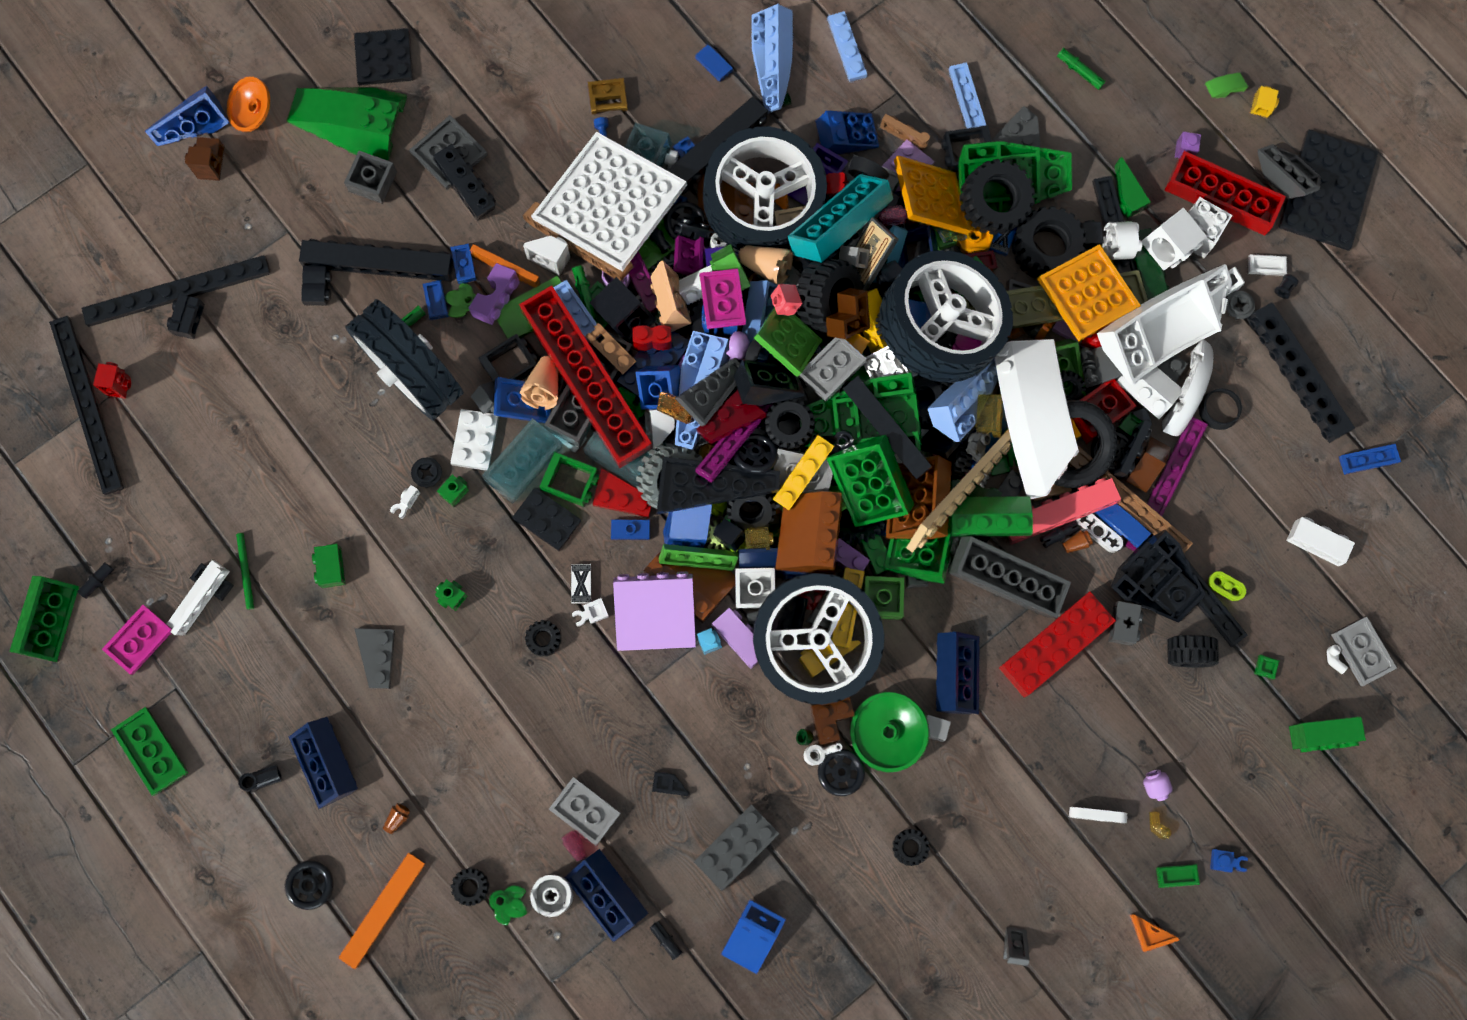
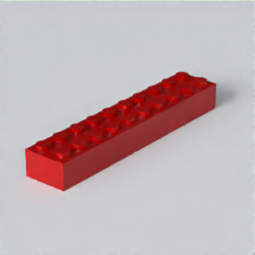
M551 285L520 303L519 306L522 314L618 467L622 468L653 449L648 436L553 286Z

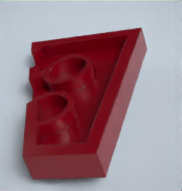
M737 390L718 408L706 425L697 428V433L710 444H713L731 435L733 431L741 427L745 428L757 419L765 418L766 413L757 405L743 404Z

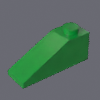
M1121 157L1115 165L1117 198L1121 213L1129 219L1146 210L1151 202L1125 160Z

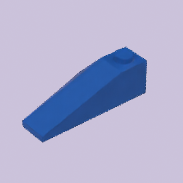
M205 86L146 129L145 132L157 146H161L188 137L193 138L205 133H214L228 124L229 120L219 100L208 86Z

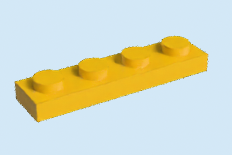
M817 435L773 497V500L790 510L834 448V445L820 435Z
M845 567L843 579L849 580L861 589L865 571ZM849 602L831 636L835 646L850 648L857 614L856 609Z

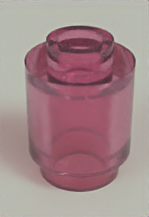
M902 205L885 207L879 212V220L885 226L904 224L908 218L906 208H903Z

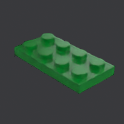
M148 707L142 708L111 729L152 796L157 795L189 773Z

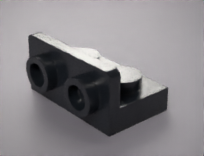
M794 596L787 601L777 612L771 630L801 629L808 599Z

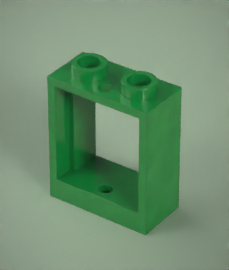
M554 452L539 487L543 492L584 507L585 503H589L592 497V492L590 491L593 485H597L600 475H598L597 468ZM561 463L590 474L581 498L551 487Z

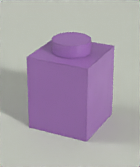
M1182 132L1176 143L1175 158H1179L1183 151L1196 156L1199 152L1201 135Z

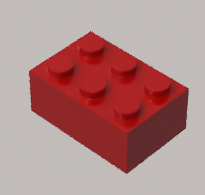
M1115 379L1103 383L1081 399L1101 408L1109 416L1113 424L1128 415L1136 407L1135 403ZM1072 418L1086 444L1098 436L1094 426L1088 420Z

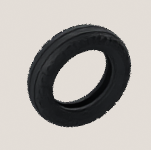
M1067 400L1070 418L1088 420L1094 426L1098 435V447L1092 460L1079 469L1065 470L1060 479H1057L1054 485L1060 487L1077 488L1095 482L1110 468L1117 451V434L1113 422L1101 408L1087 401Z

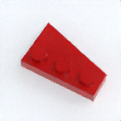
M601 468L593 506L647 518L650 516L652 507L647 504L648 501L642 499L640 495L643 493L639 492L637 488Z

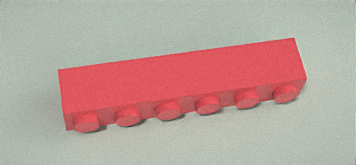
M1102 478L1097 480L1093 486H1082L1077 489L1078 492L1072 494L1066 492L1059 496L1060 499L1052 501V499L1046 500L1041 503L1042 506L1037 508L1032 506L1033 534L1031 536H1008L1011 545L1118 504L1121 501V497L1113 479L1107 480Z

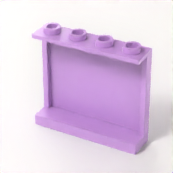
M681 571L677 572V575L661 572L657 573L656 576L640 573L634 577H629L628 574H620L614 577L617 651L696 647L693 574Z

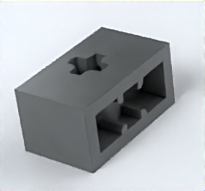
M1118 601L1113 604L1112 617L1116 621L1110 626L1108 642L1132 646L1140 639L1141 631L1138 630L1139 622L1141 623L1143 619V611H1141V605Z

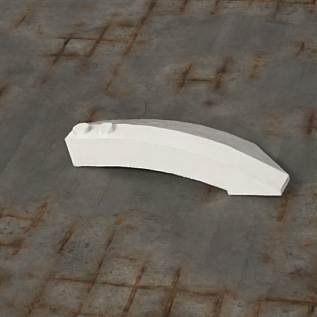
M1224 264L1155 296L1097 333L1103 351L1130 384L1135 383L1155 367L1184 349L1217 332H1221L1222 324L1220 320L1222 314H1225L1228 299L1225 297L1227 289L1231 288L1232 283L1227 265Z
M1054 339L1010 341L996 355L995 363L1016 460L1026 496H1030L1032 500L1047 496L1050 493L1052 485L1057 479H1060L1068 468V463L1078 454L1079 450L1064 392Z

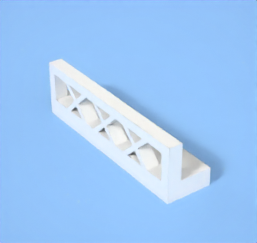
M211 560L167 622V625L172 628L171 633L174 635H185L229 574V570L215 560Z

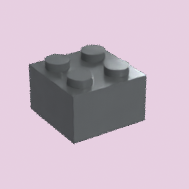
M358 151L344 184L349 192L383 204L397 170L393 162Z

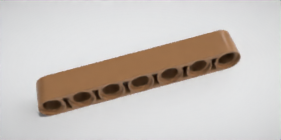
M534 202L524 213V220L532 227L547 236L564 239L570 251L615 279L617 277L622 281L633 268L632 263L629 262L622 272L534 221L532 214L539 207L540 203Z

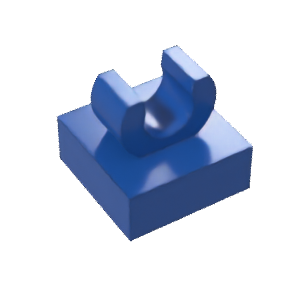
M686 137L674 145L673 150L678 151V156L682 158L695 145L689 137Z

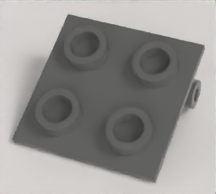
M1102 346L1093 350H1089L1088 347L1081 349V365L1087 389L1123 376L1103 351Z

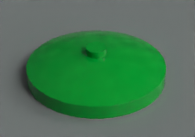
M884 692L869 697L857 708L852 718L850 736L855 752L864 763L882 772H898L913 766L923 756L929 743L930 728L923 709L913 699L900 693Z

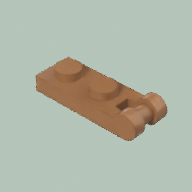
M887 114L884 115L881 121L880 128L903 141L909 140L920 150L927 148L930 139L928 133H920L911 125H905L896 117Z
M597 323L594 326L595 329L588 333L585 338L623 375L636 360ZM601 334L604 339L599 343L596 338Z

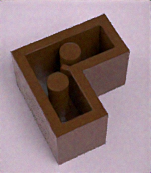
M197 137L194 147L189 146L188 153L185 154V163L197 179L220 181L225 146L220 139Z
M848 288L837 293L838 312L826 317L827 336L848 339L870 329L868 291Z
M1150 437L1147 442L1143 441L1141 445L1144 447L1139 457L1136 456L1137 462L1132 473L1128 474L1126 480L1144 492L1148 491L1166 465L1171 447L1153 437Z
M850 697L839 702L823 705L816 704L810 707L819 746L840 741L836 722L854 717Z

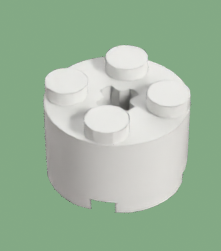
M1132 221L1109 222L1106 224L1104 231L1107 232L1106 236H1103L1102 246L1107 256L1110 257L1109 259H1133L1137 251L1142 249V242L1139 240L1138 234L1139 224Z
M559 875L541 877L532 888L530 895L531 904L541 915L547 917L558 916L564 913L572 904V887L565 878ZM550 890L552 892H556L557 896L554 897L555 901L547 898V895L550 894Z

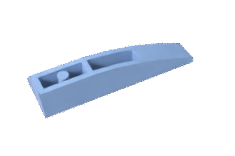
M780 4L752 15V52L763 104L768 113L782 108L792 64L793 11Z
M697 331L692 332L681 366L679 395L729 361L727 357L730 356L726 354V351L730 350L728 339ZM678 402L675 445L694 450L701 436L697 433V428L700 425Z
M995 358L977 375L964 381L955 382L927 408L933 426L955 442H960L975 426L998 382Z

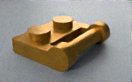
M624 78L588 82L592 115L605 111H628ZM621 98V102L596 105V101Z

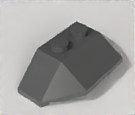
M1274 144L1258 149L1257 153L1264 178L1286 196L1287 199L1305 196L1320 189L1321 176L1296 154L1277 148Z

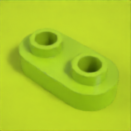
M1217 571L1208 577V586L1231 601H1239L1245 597L1246 587L1231 576ZM1215 579L1219 580V585L1215 584ZM1232 589L1237 591L1236 595L1232 593Z

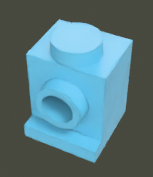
M712 628L697 634V639L704 655L722 648L720 638Z

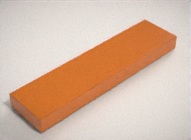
M475 244L472 245L470 251L473 258L493 268L497 263L515 270L520 281L534 288L540 285L538 275Z

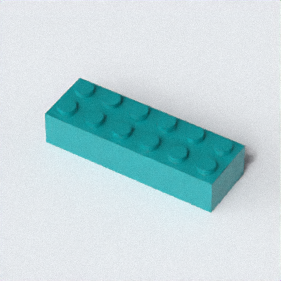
M859 174L788 235L793 255L821 263L893 200L889 180Z

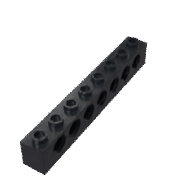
M1273 302L1253 312L1248 317L1251 328L1257 332L1260 342L1269 350L1270 357L1276 361L1280 367L1281 374L1287 378L1291 389L1299 396L1302 406L1310 413L1311 420L1320 428L1323 438L1331 443L1355 429ZM1265 324H1269L1271 329H1268ZM1276 339L1280 340L1282 345H1279ZM1286 355H1289L1292 361L1288 360ZM1296 370L1300 371L1302 376H1299ZM1307 386L1312 389V392L1308 391ZM1317 402H1320L1323 408H1320L1317 405ZM1327 418H1331L1333 424L1329 423Z

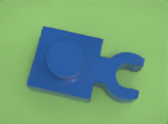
M1212 849L1210 870L1233 873L1234 867L1239 872H1246L1247 869L1241 868L1239 863L1241 860L1248 861V858L1244 856L1234 858V852Z

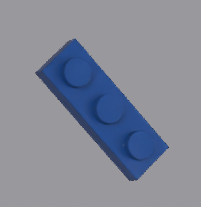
M1396 444L1339 456L1344 475L1401 462Z

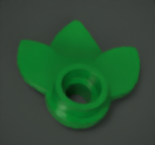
M513 885L507 887L504 891L497 890L491 894L489 904L495 910V918L499 923L507 926L511 917L520 918L527 914L526 907L520 900L526 892L524 888ZM498 897L503 898L502 904L496 903Z

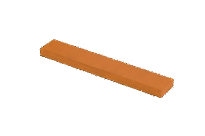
M411 853L406 855L338 957L340 960L353 969L358 967L426 863Z

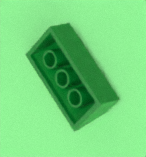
M1030 496L966 497L960 506L956 504L957 509L951 515V537L1031 536L1033 534V514Z
M32 576L9 652L57 662L79 586L43 576Z

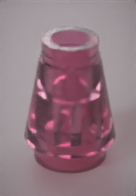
M575 830L561 837L562 845L576 862L587 856L580 834H577Z

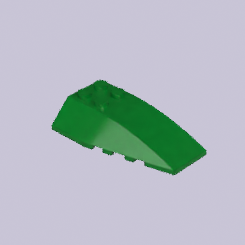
M374 87L297 88L287 122L308 133L311 132L339 148L342 147L354 155H357L358 151H362L389 161L393 148L391 135L398 112L403 113L407 95Z
M1003 141L963 145L958 162L960 191L968 175L984 162H991L993 159H1000V162L1004 159L1009 160L1011 165L1016 163L1020 165L1019 169L1021 171L1024 169L1027 172L1026 177L1028 179L1031 178L1033 182L1031 188H1035V194L1032 196L1035 199L1034 204L1072 190L1071 152ZM996 182L986 183L983 188V197L986 204L996 212L1005 213L1009 211L1011 197L1007 189Z
M912 373L872 378L864 382L909 439L921 451L922 433L918 399ZM845 391L834 394L827 402L821 399L806 405L811 409L815 421V430L812 437L816 434L835 436L837 432L847 430L853 435L854 443L852 446L868 439L881 436ZM841 438V441L846 443V440ZM808 440L807 444L803 447L809 448V446L811 445L810 440Z

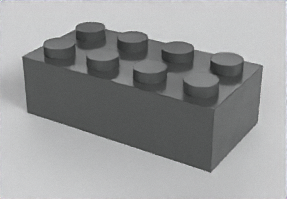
M751 804L694 863L723 891L779 833Z

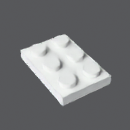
M461 409L450 463L452 466L489 471L499 416H494L491 413L483 414L478 411Z

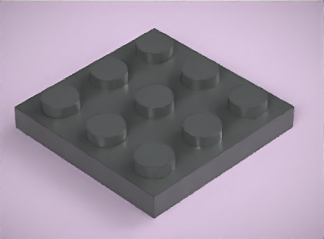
M451 115L409 149L410 153L446 190L451 187V184L434 162L433 155L451 143L455 148L458 147L461 150L465 163L469 162L472 167L488 155L487 151Z

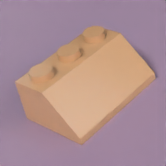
M664 261L659 262L651 275V289L656 295L655 305L661 314L659 317L661 325L671 327L673 332L692 323L686 302L679 293L678 274Z

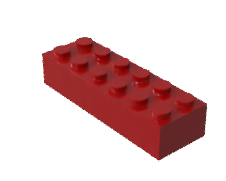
M1183 151L1164 191L1193 204L1201 197L1232 215L1231 221L1264 236L1273 227L1286 196L1186 151Z
M1089 591L1004 662L999 669L1025 698L1116 620Z

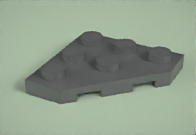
M1023 106L992 139V142L1003 141L1041 147L1038 117Z

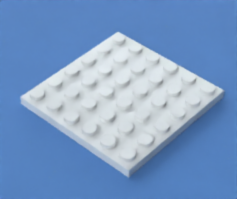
M596 132L532 214V219L623 272L686 188L687 182Z

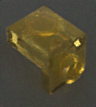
M768 527L745 529L746 549L766 548V550H770V544H773V532H768Z

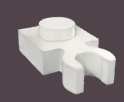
M601 598L583 605L585 611H575L572 613L573 617L577 615L582 617L581 621L576 623V626H582L588 619L593 624L609 617Z

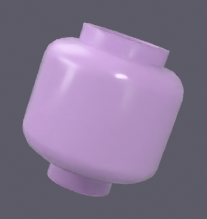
M1161 770L1148 772L1143 780L1148 796L1152 799H1157V801L1167 799L1173 790L1167 773L1161 772Z

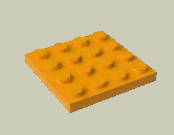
M897 155L894 159V164L908 219L965 235L971 232L969 220L967 221L964 217L966 212L962 211L960 207L963 201H959L961 191L956 173Z
M1100 244L1048 271L1037 279L1078 342L1141 306Z

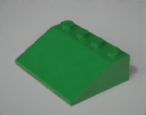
M886 435L868 439L826 458L855 527L908 515L914 506Z
M949 516L948 536L928 539L922 548L917 547L913 553L906 548L911 539H890L884 569L924 581L945 584L954 537H951V516Z

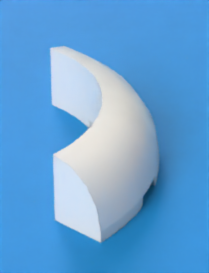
M1204 339L1191 352V371L1181 389L1180 401H1176L1162 421L1163 432L1172 436L1181 435L1203 399L1211 378L1213 349Z

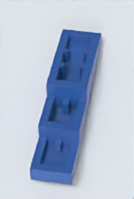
M1118 504L1093 513L1104 524L1107 523L1117 534L1123 535L1136 548L1151 535V532Z

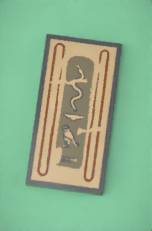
M873 217L854 246L870 249L867 269L856 267L858 269L857 272L861 274V281L864 284L863 290L868 291L899 240L881 222Z

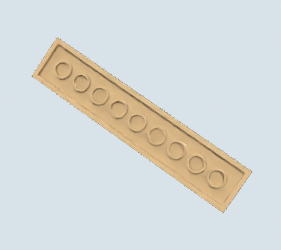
M1009 429L921 523L906 547L913 553L917 547L922 548L928 541L927 536L932 537L938 530L937 525L941 527L948 518L947 514L951 516L957 509L956 504L960 506L966 499V494L970 495L976 488L975 483L979 485L985 478L984 474L988 475L994 468L993 464L997 465L1003 458L1002 454L1006 455L1012 448Z

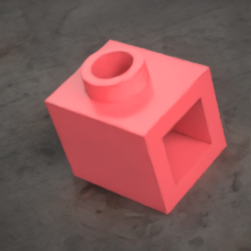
M779 284L771 294L772 303L778 315H794L802 305L796 285Z

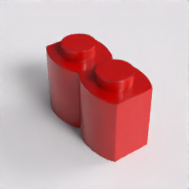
M643 325L634 327V349L640 351L652 348L662 351L671 349V327L665 325L653 328Z

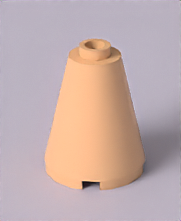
M746 245L740 249L738 258L741 264L753 272L779 285L784 284L788 278L785 274L787 269L791 270L793 252L784 248Z
M549 356L540 358L520 390L522 401L536 409L539 406L545 407L544 410L554 408L558 401V369Z

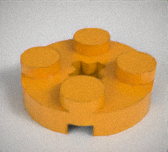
M969 220L971 232L967 235L956 232L957 245L964 254L988 251L993 240V235H990L989 231L983 233L980 232V227L974 228L971 226L973 223L971 220ZM972 234H975V236H977V237H979V238H977L976 240H974V239H971L970 237H971Z

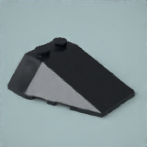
M1166 530L1146 539L1120 565L1111 584V588L1124 600L1141 605L1145 609L1178 623L1206 595L1190 567V563L1185 557L1180 543Z

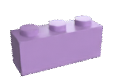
M728 608L712 623V627L751 669L758 663L753 645L754 629L749 624L744 625L741 621L742 616L736 610L732 611Z

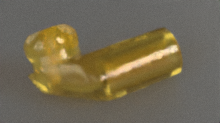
M1149 812L1151 832L1160 839L1169 838L1171 830L1160 823V812Z

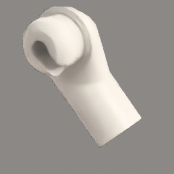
M1332 645L1327 649L1328 664L1343 674L1348 666L1339 660L1341 648L1338 645Z

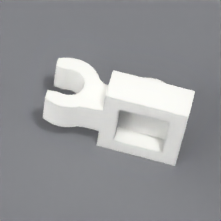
M412 485L406 488L401 494V503L393 505L390 512L394 514L397 509H401L398 517L403 519L408 508L412 507L420 495L419 490Z

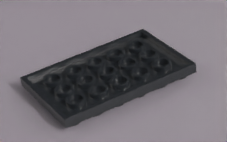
M1308 129L1299 157L1321 176L1320 189L1305 196L1287 199L1279 228L1349 251L1354 242L1378 151Z

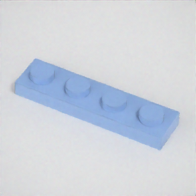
M845 11L829 15L827 20L849 82L866 78L867 72Z
M967 62L950 66L949 73L966 128L986 126Z
M565 280L553 287L584 337L591 333L597 323L568 281Z

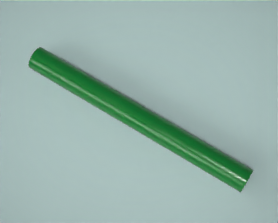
M237 533L236 538L246 609L251 610L254 609L245 537L244 533Z

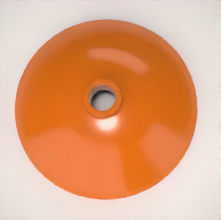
M245 77L234 85L227 100V116L235 129L242 132H251L265 121L269 113L270 94L262 80L256 77Z

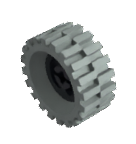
M671 443L666 444V446H656L658 451L651 449L648 452L650 457L644 456L641 461L645 464L643 467L639 466L637 470L641 472V476H636V481L641 483L637 488L639 492L643 493L640 495L642 499L648 501L647 504L657 509L663 456L701 461L703 458L696 454L695 451Z

